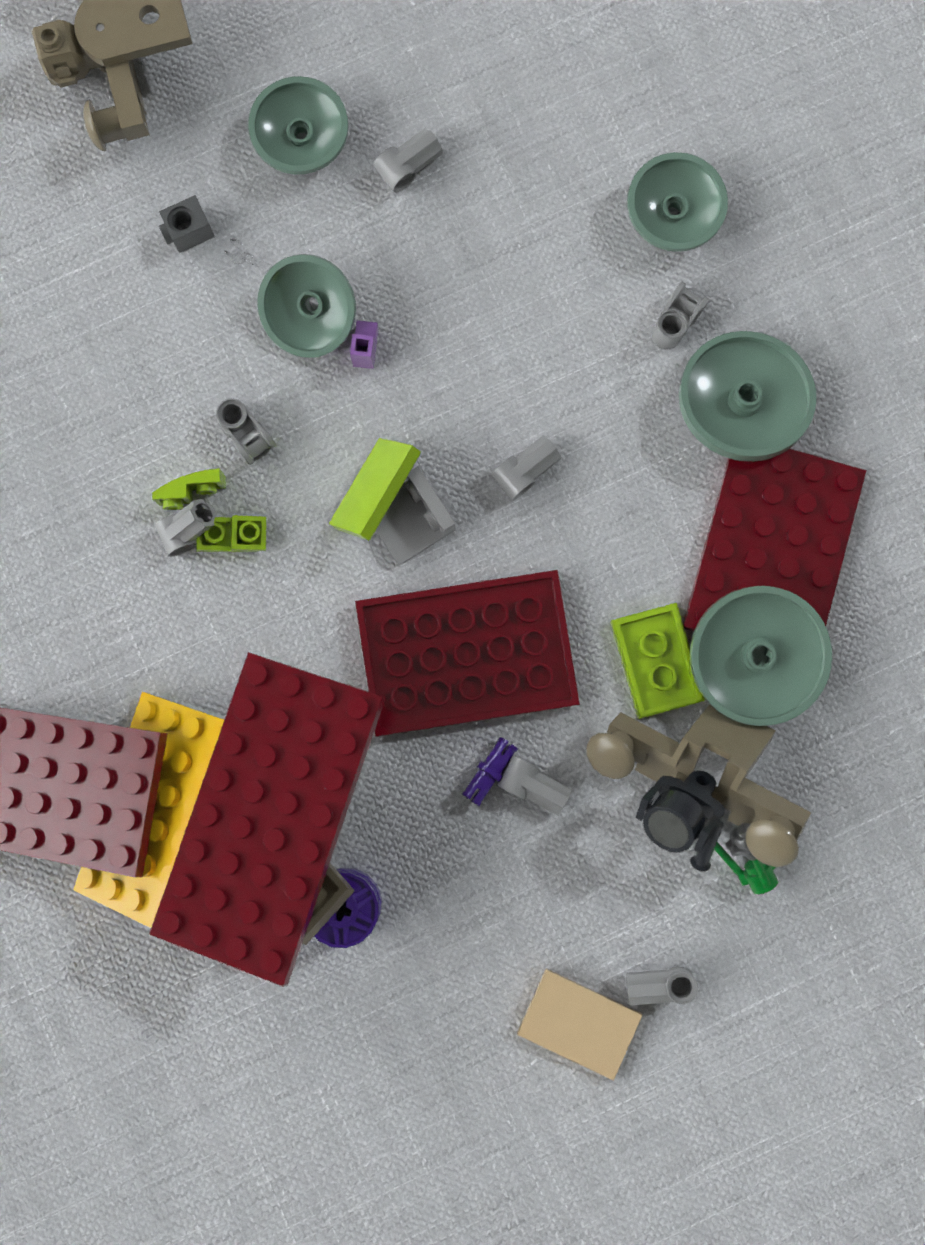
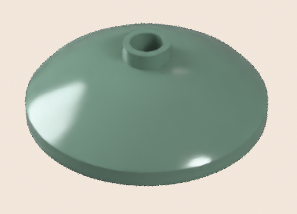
M294 76L270 84L258 95L250 110L248 130L255 151L266 164L284 173L302 175L323 169L341 153L348 136V117L341 98L331 87L314 78ZM299 133L306 134L304 139L296 138Z
M673 152L654 157L638 170L629 187L627 209L632 225L644 240L663 250L683 252L704 245L716 235L726 217L728 195L721 176L708 162L692 154ZM676 208L679 214L672 215L668 209Z
M311 254L293 255L273 265L261 282L257 299L259 318L267 335L284 351L299 357H320L337 349L348 338L355 322L356 300L348 279L332 262ZM311 297L318 301L317 309L311 307Z

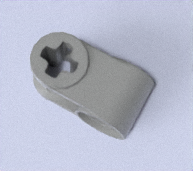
M681 281L652 331L654 343L662 349L675 348L690 326L694 325L710 299L699 297L688 290L686 283ZM662 326H673L677 333H666Z
M229 398L218 405L216 417L249 465L253 464V459L268 447L274 448L277 446L261 423L256 421L240 400ZM232 410L242 412L241 419L235 424L226 423V416Z

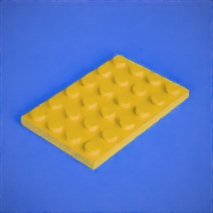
M141 693L130 728L168 733L143 877H130L81 867L73 889L74 891L143 925L152 927L224 719L152 694Z

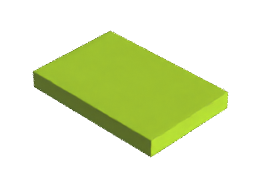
M379 438L330 520L329 525L337 530L369 541L416 463L421 451L410 444Z
M677 602L610 621L638 719L705 701L692 675L690 646Z

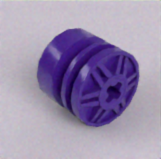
M341 867L336 870L355 890L346 900V907L351 909V912H347L344 917H339L337 910L314 936L319 942L332 948H348L361 943L372 933L381 914L382 897L378 885L368 874L356 868Z

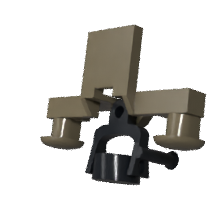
M709 704L680 743L622 712L609 724L607 733H598L592 736L587 743L586 754L592 767L602 776L611 779L624 778L634 769L635 761L637 762L635 771L656 781L654 786L642 797L635 818L640 821L643 820L645 832L650 840L661 849L669 852L681 853L686 851L698 838L694 848L697 854L690 859L692 867L696 870L708 871L711 868L710 858L724 826L721 820L725 809L731 811L727 819L728 821L737 826L742 823L750 824L746 831L745 840L752 855L760 862L773 867H784L791 864L798 857L799 847L797 840L801 836L812 812L746 778L772 741L776 730L768 726L748 725L732 720ZM704 748L728 760L718 787H716V780L711 774L705 771H695ZM705 816L709 819V821H708V823H707L706 825H705V820H706Z

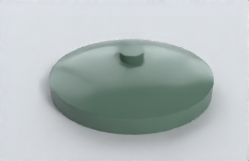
M736 331L722 334L709 340L692 355L686 365L679 385L680 410L691 433L711 451L726 458L739 461H762L776 457L789 450L800 440L809 427L816 408V387L812 374L804 360L783 341L759 332Z
M753 586L726 594L712 604L703 614L692 636L690 666L699 691L713 708L740 723L770 726L799 716L818 699L830 675L832 646L823 620L805 600L784 589L769 586Z

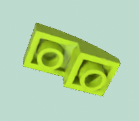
M218 468L181 476L152 492V500L159 506H163L164 510H181L184 508L183 504H189L193 501V491H196V494L212 495L217 493V489H226L225 474Z
M232 515V518L215 517L214 526L196 539V552L266 551L267 517Z

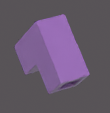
M356 321L355 334H352L350 350L353 367L374 369L379 331L377 322Z

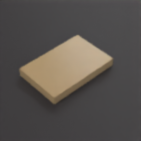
M546 968L517 1031V1035L614 1081L642 1014Z

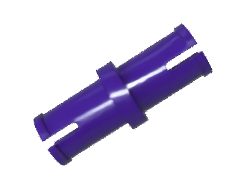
M499 737L498 742L485 761L479 762L477 765L479 770L461 793L465 798L470 799L478 788L471 802L479 807L493 784L501 780L502 771L518 750L513 744H509L504 753L501 754L509 742L502 737Z

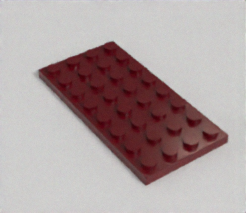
M248 652L149 935L282 987L288 986L381 714L385 697Z

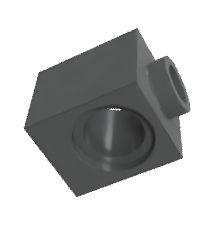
M196 195L159 211L164 224L159 225L160 231L167 245L174 243L179 253L215 237ZM186 221L191 222V225L187 229H177L181 223Z

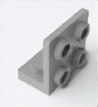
M419 466L410 471L407 476L408 481L403 483L376 529L377 534L398 565H402L456 531L454 520Z

